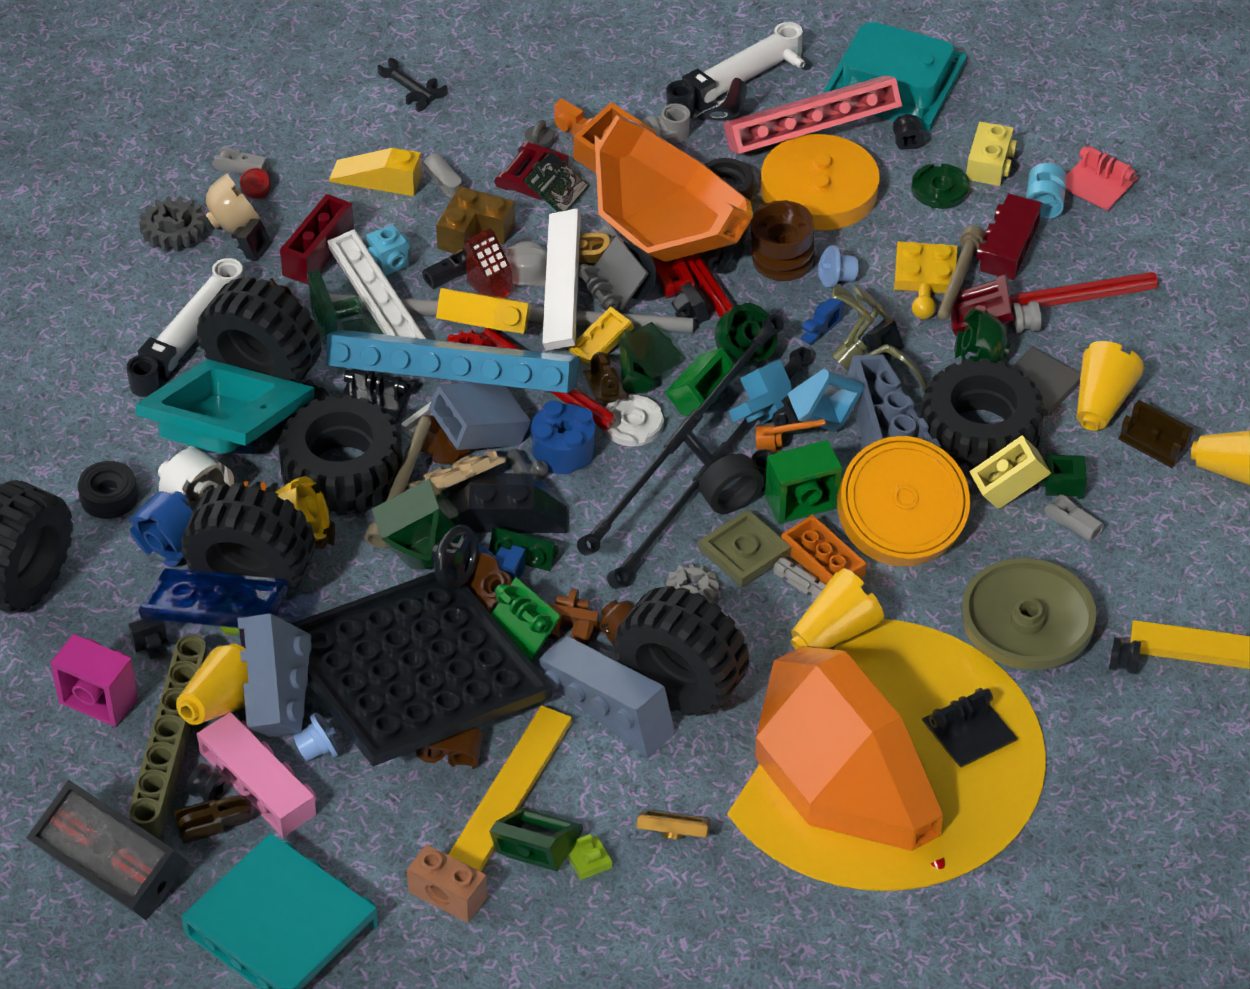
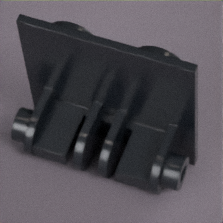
M351 369L346 370L344 373V382H347L341 398H343V395H353L354 399H360V397L369 399L372 405L377 403L386 409V413L391 414L397 422L411 385L407 384V381L402 380L400 376H384V373H379L376 378L374 371H370L367 376V371Z
M978 688L974 694L968 697L962 696L958 701L953 700L949 706L942 709H934L932 714L922 718L924 724L960 768L1017 741V737L990 706V702L993 701V695L988 688L984 690Z

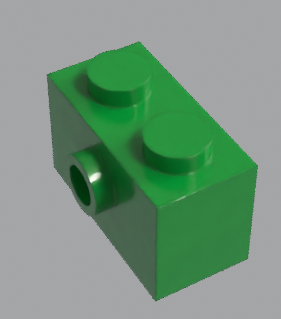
M723 348L701 354L666 390L665 394L680 414L684 416L690 415L694 409H698L735 364Z

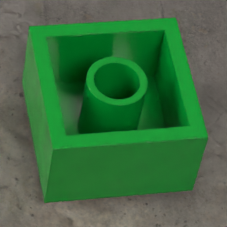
M828 440L810 443L802 447L780 451L767 456L765 499L778 524L837 509V494L841 483L842 466Z

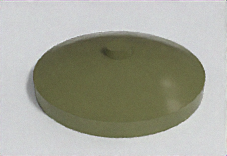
M1014 558L996 562L984 568L973 577L964 592L961 619L963 628L970 641L987 657L1003 665L1018 669L1042 670L1063 665L1084 651L1093 636L1096 623V606L1085 584L1067 569L1040 559Z

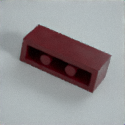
M1008 193L1004 203L998 204L994 215L995 223H989L985 236L987 241L986 243L981 242L978 248L976 259L981 261L980 272L995 276L1006 274L1008 279L1015 280L1039 225L1042 202Z
M329 194L324 195L281 247L282 276L306 285L313 281L333 256L328 248L327 241L354 229L351 202Z

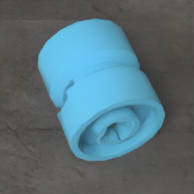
M1053 163L1036 165L1031 169L1028 178L1026 198L1042 202L1040 217L1055 218L1061 214L1064 208L1067 175L1060 166Z

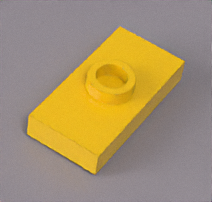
M609 307L575 340L574 346L568 347L569 352L574 356H579V359L591 368L592 356L597 352L608 354L619 343V338L625 330L632 331L634 329L633 323L614 308Z

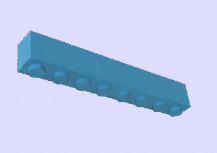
M337 330L327 334L326 366L568 393L577 388L579 356Z

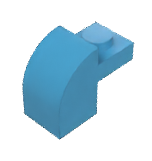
M779 359L741 377L740 380L750 401L728 412L733 423L743 418H746L748 423L759 418L761 424L772 419L774 412L784 406L781 400L788 395L787 393L792 391L789 377L781 360Z

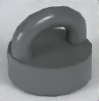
M539 120L535 126L525 131V142H531L548 149L553 145V131L546 126L544 120Z

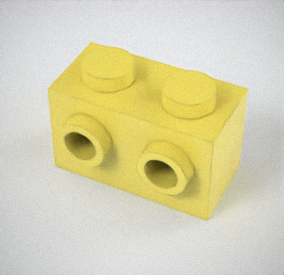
M979 121L967 163L966 174L969 180L1000 186L1003 176H1009L1012 160L1008 159V157L1014 158L1017 140H1012L1013 127Z
M1023 435L969 471L981 494L997 509L1002 508L1051 474L1038 449Z

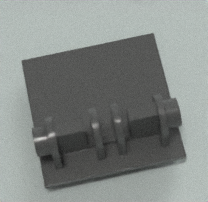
M615 236L595 266L582 264L578 269V278L585 283L593 297L597 298L601 307L605 310L612 307L619 313H621L649 274L618 236Z

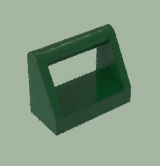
M519 808L497 820L489 832L497 853L557 872L576 844V840L580 838L583 826L582 824ZM524 823H527L548 830H552L557 833H555L552 836H547L530 830L522 829L521 827Z

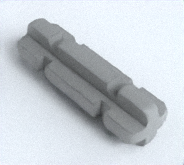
M781 557L773 566L774 574L782 579L788 578L786 582L807 595L811 593V598L815 600L827 584L822 581L818 583V578L797 565L793 567V562L785 557Z

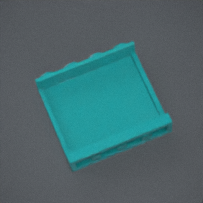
M271 833L181 916L184 934L258 989H302L367 925L373 929L378 927L377 907L370 898L365 895H358L349 888L343 879L331 876L323 870L313 858L307 859L298 853L289 841L285 839L281 841Z

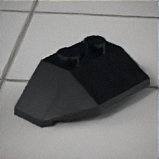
M479 473L461 482L447 496V499L457 508L462 524L470 527L475 533H492L493 526L502 529L506 528L517 533H567V506L536 474Z

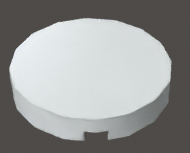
M628 395L627 399H617L615 402L608 403L605 406L606 409L614 414L616 422L609 430L603 431L609 439L617 444L642 446L655 440L661 434L664 427V417L661 413V408L648 397Z

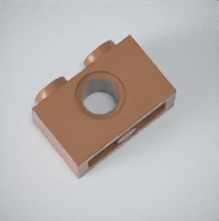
M427 844L407 868L409 893L469 923L488 898L486 874Z

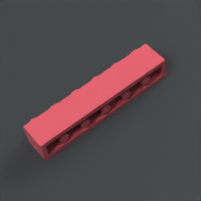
M885 75L723 122L730 150L740 154L902 106L896 78Z

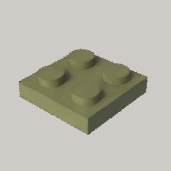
M748 509L700 539L698 546L702 553L741 587L772 568L781 557L787 558L791 555V546Z

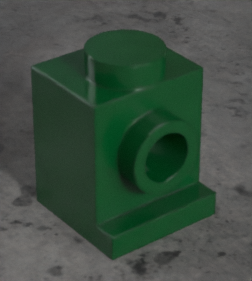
M1046 454L1045 463L1051 474L1038 482L1039 487H1045V495L1077 496V499H1084L1087 481L1085 456Z

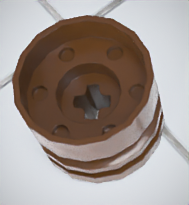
M788 200L773 201L756 210L750 221L752 258L756 270L766 278L776 281H792L803 277L811 270L815 262L813 216L809 210L799 203Z

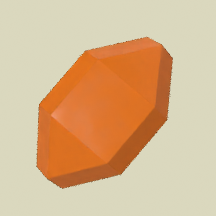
M616 115L603 138L594 135L598 215L634 245L647 252L650 256L667 262L735 244L739 241L753 218L751 201L702 162L630 118L627 120Z
M802 646L775 659L757 730L755 759L807 824L910 851L940 837L943 813L902 717L849 654L841 650Z

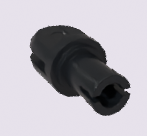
M748 227L737 243L715 249L714 255L708 261V266L712 271L720 264L716 273H724L732 259L736 260L742 255L744 251L743 243L749 231Z

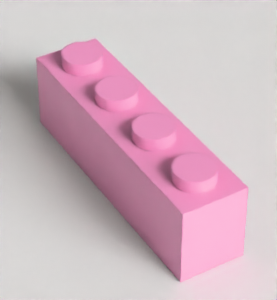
M229 712L197 733L200 753L218 772L229 776L230 784L241 795L246 796L251 801L254 809L282 837H285L316 816L315 801H317V797L313 789L306 783L302 784L295 777L292 768L286 762L281 763L274 756V752L265 741L260 742L254 736L252 729L247 727L246 721H239Z

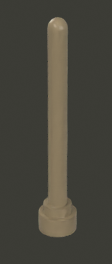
M971 225L966 227L961 235L960 244L963 249L938 311V317L941 320H947L950 317L973 254L978 251L980 243L985 242L986 234L978 226Z
M422 416L418 421L386 501L403 493L431 426V419L427 416ZM374 521L368 527L365 541L369 545L386 549L389 546L381 539L377 523Z

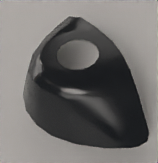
M734 78L726 99L716 101L719 106L705 110L698 116L695 113L693 117L710 120H729L738 117L742 112L747 94L746 84L741 79ZM724 112L726 116L713 117L710 113Z

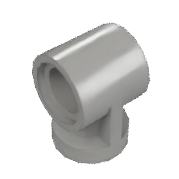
M669 104L662 109L661 116L646 117L643 123L655 130L656 135L666 141L673 143L682 142L690 134V111L682 104Z

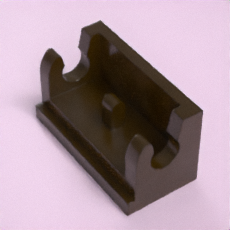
M1138 400L1134 404L1132 416H1125L1118 440L1173 468L1189 451L1193 428Z

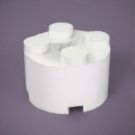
M189 446L187 449L176 454L170 461H165L158 470V476L160 477L159 492L164 491L173 494L175 491H179L188 500L193 498L195 501H189V507L194 510L199 498L208 490L223 484H228L229 486L234 484V476L229 468L202 449L194 446Z

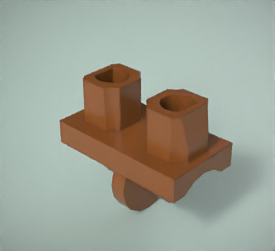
M571 588L568 597L557 595L555 604L547 603L561 615V618L547 638L559 639L561 626L566 625L573 627L572 639L589 645L594 630L599 631V612L589 610L590 601L579 599V590Z

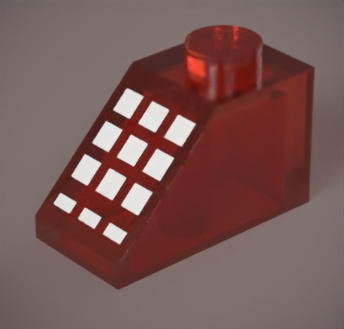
M489 228L465 240L467 283L479 294L504 298L513 290L512 268L494 231Z

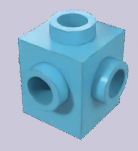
M393 224L366 235L367 249L385 276L409 266V240L404 233L400 234Z

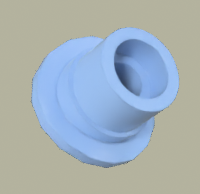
M834 245L825 249L818 264V276L823 286L828 288L835 287L839 281L853 282L858 273L857 258L855 256L843 255L839 252V248Z
M312 714L310 716L312 723L302 730L301 733L293 736L300 753L306 761L331 752L333 758L338 756L333 735L336 733L334 727L330 728L329 724L320 714Z

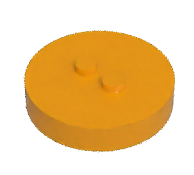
M809 134L788 139L773 148L762 164L761 196L764 203L788 200L801 204L813 216L814 230H834L850 226L868 215L877 201L879 169L875 160L860 145L842 137L826 134Z
M893 436L869 444L852 459L838 489L837 510L846 535L865 555L887 565L914 566L937 559L953 546L962 532L969 515L970 492L962 470L955 460L943 449L920 438Z

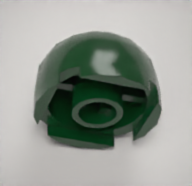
M744 303L731 308L720 317L716 325L714 338L717 349L723 348L735 364L762 329V321L770 315L762 307L753 303ZM778 334L771 336L762 348L757 349L744 366L759 364L772 356L777 347Z
M979 309L970 310L962 321L968 323V326L964 332L958 331L954 346L955 359L961 356L962 361L972 359L973 362H977L980 359H989V362L997 363L1002 358H1006L1010 350V341L1007 340V331L1004 324L995 315ZM968 352L976 354L975 356H970L968 359L965 358V355Z

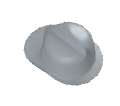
M522 241L508 247L505 257L507 266L504 267L503 281L516 286L545 287L547 252L539 244L532 241Z

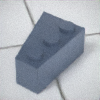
M273 614L237 618L238 629H244L246 650L240 651L241 662L247 661L249 683L243 684L247 727L267 737L301 733L312 635Z

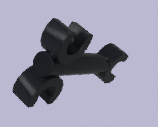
M394 58L388 59L390 68H385L380 64L377 66L379 76L392 78L411 91L406 95V104L409 105L414 101H419L416 103L417 112L426 109L427 103L429 104L435 99L443 98L448 93L446 85L436 89L438 86L436 78L428 80L426 88L400 71L398 61Z

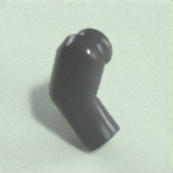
M512 449L506 454V460L514 473L536 474L541 480L546 478L549 468L545 461L541 460L539 462V460H535L532 464H528L518 449Z

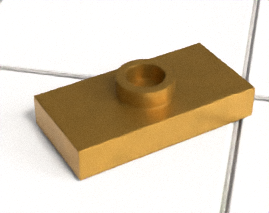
M643 810L638 815L637 829L662 832V837L668 839H683V835L706 838L709 833L711 820L709 818Z

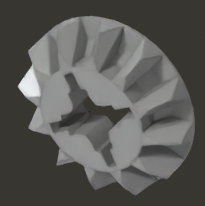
M691 563L689 567L684 568L679 565L675 572H669L666 586H674L676 590L681 587L690 589V593H699L705 596L708 602H712L718 594L719 582L716 580L715 572H709L705 565L699 568ZM687 579L693 583L698 582V589L694 588L693 585H687Z

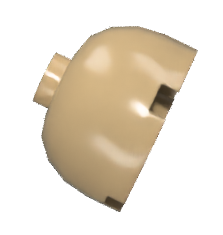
M226 173L210 186L206 194V205L210 212L205 215L215 229L221 226L228 233H233L238 227H245L250 219H260V217Z

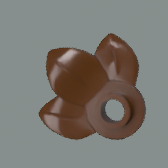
M426 415L431 419V426L420 452L432 454L434 463L451 464L456 462L459 456H467L473 451V449L457 450L433 415Z
M478 553L474 573H472L465 585L490 612L495 604L499 603L495 594L497 585L499 583L511 585L513 580L507 572L500 570L496 558L485 553Z

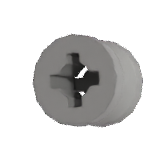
M1031 301L1027 305L1012 303L1014 320L1010 322L1013 332L1015 334L1022 333L1025 329H1029L1032 332L1040 331L1041 313L1038 302Z

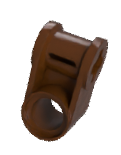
M474 727L417 749L416 754L419 759L428 763H435L440 761L445 755H448L447 760L452 767L458 764L472 766V769H475L479 762L483 733L480 729ZM428 749H431V756H428Z

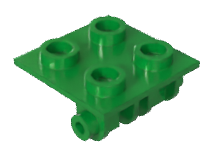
M515 577L511 585L500 584L495 589L496 599L499 603L491 615L528 659L532 661L561 618V615L518 577Z

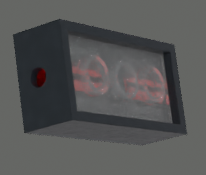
M70 780L66 782L26 837L40 850L145 921L153 914L189 863L173 848Z

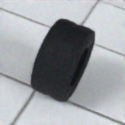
M102 461L86 468L79 477L78 492L82 508L91 516L102 519L120 517L128 513L138 500L136 477L133 471L121 462ZM107 486L116 488V491L113 493H100V490Z

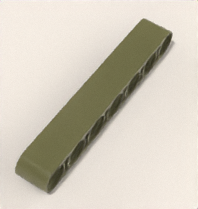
M195 634L183 636L176 643L129 807L130 821L156 838H159L164 831L192 729V724L187 723L179 715L176 701L208 656L204 639Z

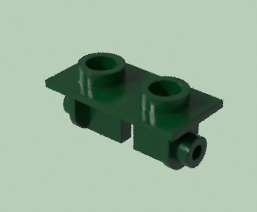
M492 527L489 551L494 556H496L500 547L511 550L513 545L525 549L526 566L550 572L552 560L557 557L559 546L555 545L554 541H547L509 531L506 528Z

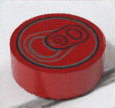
M259 168L245 171L240 178L241 189L244 195L250 198L264 197L271 188V182L267 173Z

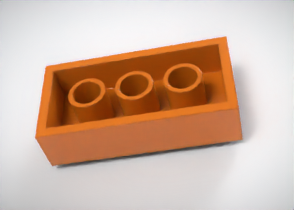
M814 515L809 516L782 533L781 538L791 546L790 556L811 575L818 578L817 581L827 584L833 575L842 568L852 571L860 579L865 577L867 563Z

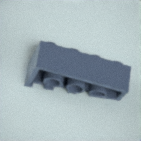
M853 355L847 377L864 384V389L853 407L864 447L887 437L909 436L929 441L941 448L936 438L932 439L928 433L929 426L924 418H919L914 411V403L910 396H906L900 388L901 382L884 355Z
M568 636L539 659L543 672L542 675L551 684L553 690L560 692L647 758L675 735L665 686Z

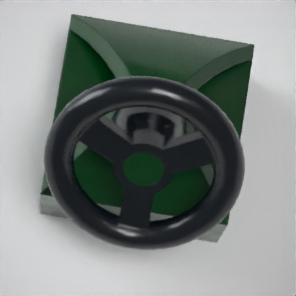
M430 479L419 483L372 509L381 539L411 569L420 570L434 567L439 584L448 590L458 589L469 580L478 559L479 547L476 534L470 527L462 524L457 508ZM469 546L468 559L464 567L465 550ZM445 568L454 570V580L447 578Z

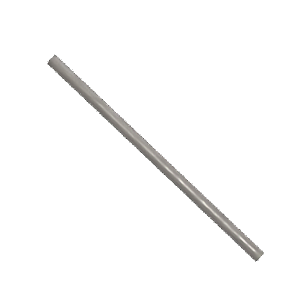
M328 294V309L369 311L359 295ZM400 298L409 314L436 316L438 301ZM531 307L529 322L543 323L544 308ZM577 310L576 325L591 326L604 312ZM621 313L633 323L636 330L693 333L694 318Z

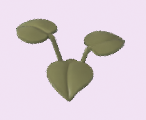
M837 284L833 288L832 299L841 300L852 306L857 311L859 319L848 337L831 354L833 358L844 369L849 371L853 355H879L887 352L902 360L913 370L924 392L926 382L921 370L912 359L896 347L886 344L870 353H865L869 347L860 338L874 322L878 314L885 320H892L886 309L858 285L855 284L853 286L857 293L856 299L849 290ZM859 301L867 302L872 307L871 315Z

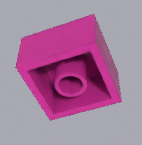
M72 634L50 662L58 702L109 725L117 727L138 699L132 659L122 651L111 650L93 639H85Z

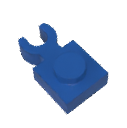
M832 297L826 302H821L815 309L814 318L808 319L802 324L801 328L807 332L801 336V340L812 345L818 340L820 334L824 336L843 319L844 302L832 299Z

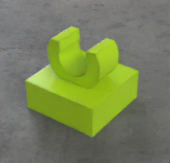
M591 834L578 838L576 840L577 844L574 845L567 856L580 881L612 868V860L598 836L592 837Z

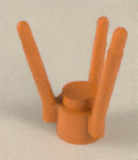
M820 419L800 423L794 422L781 426L756 425L757 451L766 449L775 453L780 452V450H777V447H783V432L823 426L826 424V421Z

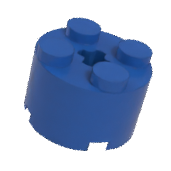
M558 401L545 403L543 409L535 415L531 424L532 454L535 460H539V462L541 460L545 461L549 468L548 472L555 474H569L579 468L587 467L595 455V422L592 412L587 408L574 404L560 403Z
M164 491L157 492L129 519V523L133 522V526L129 530L138 546L148 555L154 551L165 557L166 559L162 563L169 567L176 566L184 558L181 539L193 513V510L189 507L190 503L187 497L179 491H175L173 494Z

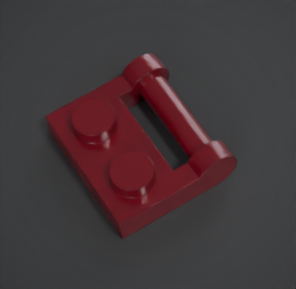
M526 141L519 147L518 155L507 169L496 176L494 183L496 187L508 191L511 189L541 200L555 183L556 177L542 192L540 189L553 177V174H549L551 173L550 171L548 173L545 171L546 176L541 178L543 175L542 173L539 174L541 175L540 178L533 184L531 181L538 174V166L540 165L541 169L545 167L547 163L541 165V163L551 152L568 166V156ZM528 160H532L519 177L516 176ZM551 164V166H553V168L556 170H559V168H561V166H554Z
M1006 274L997 276V280L959 291L950 314L952 331L955 336H957L958 331H965L968 323L962 321L972 309H979L995 315L1002 323L1014 320L1010 293L1011 286Z

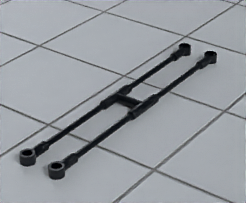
M771 315L762 321V329L754 337L750 347L698 409H694L664 444L662 452L605 519H602L590 534L578 539L577 548L582 555L588 556L597 552L600 549V541L611 529L613 521L669 454H673L683 441L704 464L693 477L692 484L636 552L631 553L619 568L608 573L607 581L613 589H619L629 584L630 574L641 562V557L699 488V482L704 472L714 462L729 455L732 451V446L753 422L748 423L745 418L726 442H722L713 454L709 452L692 432L703 419L705 411L756 350L762 348L771 336L783 330L784 323L778 315ZM799 347L790 353V361L784 367L789 380L800 367L810 363L812 356L806 347ZM587 541L590 543L591 549L587 546Z

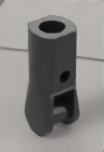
M461 248L448 258L425 268L422 272L423 279L434 289L456 277L475 270L478 266V260L475 257H470V253L466 248Z

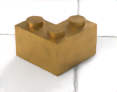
M459 186L436 224L437 249L455 253L461 248L469 250L476 237L486 240L494 237L492 241L505 244L515 226V201Z

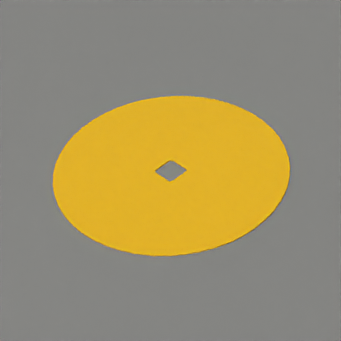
M882 619L878 625L837 644L833 650L846 651L902 717L943 813L941 836L910 851L808 825L760 764L727 812V815L738 829L756 847L788 868L813 879L836 886L872 891H898L928 887L973 871L1002 852L1018 836L1035 810L1043 788L1046 770V751L1043 734L1037 716L1027 697L1017 683L992 659L962 640L936 629L910 622ZM978 688L983 690L988 688L993 695V701L990 702V706L1017 737V741L960 768L924 724L922 718L932 714L934 709H942L949 706L953 700L958 701L962 696L968 697L974 694ZM943 857L945 859V867L943 869H937L930 864Z

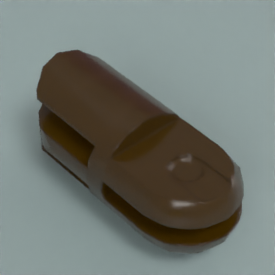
M244 795L230 796L216 801L212 799L174 810L175 818L178 821V829L182 833L181 839L183 844L224 833V829L245 824L252 818L254 813L251 801Z

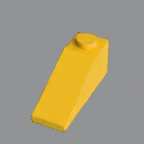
M388 148L339 159L331 173L329 182L414 196L422 178L421 152Z
M440 288L436 318L525 334L528 329L532 302Z

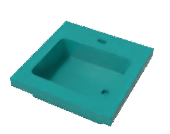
M867 22L864 25H860L823 93L885 75L894 77L897 81L902 106L874 114L873 116L895 121L899 116L905 114L916 115L921 121L922 129L930 131L967 61V54L954 51L953 45L944 40L878 22Z
M206 359L136 403V416L157 421L158 435L162 438L216 453H228L240 445L246 446L293 414L300 407L314 399V387Z

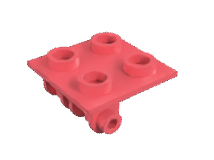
M1084 146L1079 153V157L1082 159L1067 174L1066 191L1108 211L1138 180L1139 176L1135 175L1136 171L1132 169V165H1127L1115 157L1109 160V154L1105 153L1102 156V152L1094 149L1093 146Z

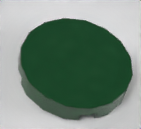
M941 163V167H934V164L925 165L918 169L912 177L911 191L914 197L920 203L931 208H953L964 203L969 196L970 185L967 174L960 168L950 164Z

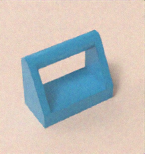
M822 369L787 394L799 421L806 422L824 419L826 424L817 427L834 432L846 422L864 389V384L855 379ZM829 384L842 388L829 398L822 396Z

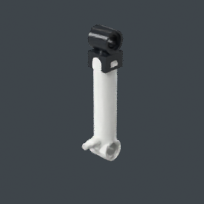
M793 22L778 24L775 27L774 34L704 72L697 68L682 76V80L671 82L666 88V106L675 103L682 104L689 109L690 118H692L695 114V109L703 112L716 105V97L729 91L734 78H739L746 82L782 61H788L798 68L804 67L805 61L801 59L802 27Z
M232 258L218 260L212 267L213 275L157 339L149 337L138 350V356L128 361L127 375L129 388L133 394L140 397L149 396L160 389V378L167 381L179 368L178 360L199 337L197 336V324L201 313L225 284L231 280L244 278L243 268L239 261Z

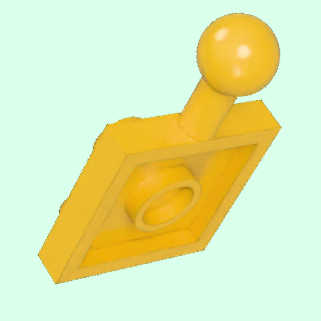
M897 241L894 290L918 291V297L912 303V312L917 318L926 320L934 315L936 304L930 295L931 293H946L957 264V246Z

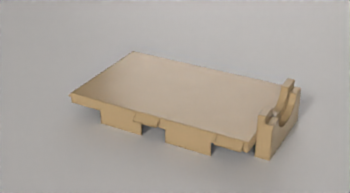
M487 450V455L483 456L476 455L470 457L467 455L452 463L453 467L446 469L440 467L424 474L425 480L430 479L441 491L504 463L506 457H498L494 450ZM412 481L408 483V487L410 489L423 481Z

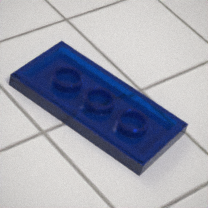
M164 568L138 611L141 619L238 628L237 618L264 614L274 615L289 588L285 579Z

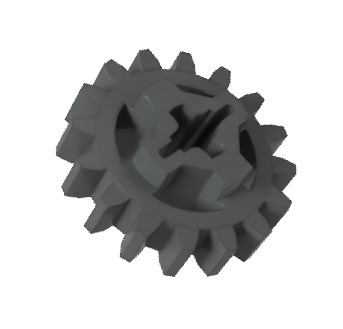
M170 196L166 197L165 202L157 199L155 200L154 207L147 205L145 207L146 213L140 214V232L143 234L144 241H151L152 248L162 245V251H166L168 247H173L175 251H178L180 245L189 248V241L198 242L199 235L205 233L204 213L201 212L200 205L194 206L191 199L186 203L183 202L180 196L176 201H172Z

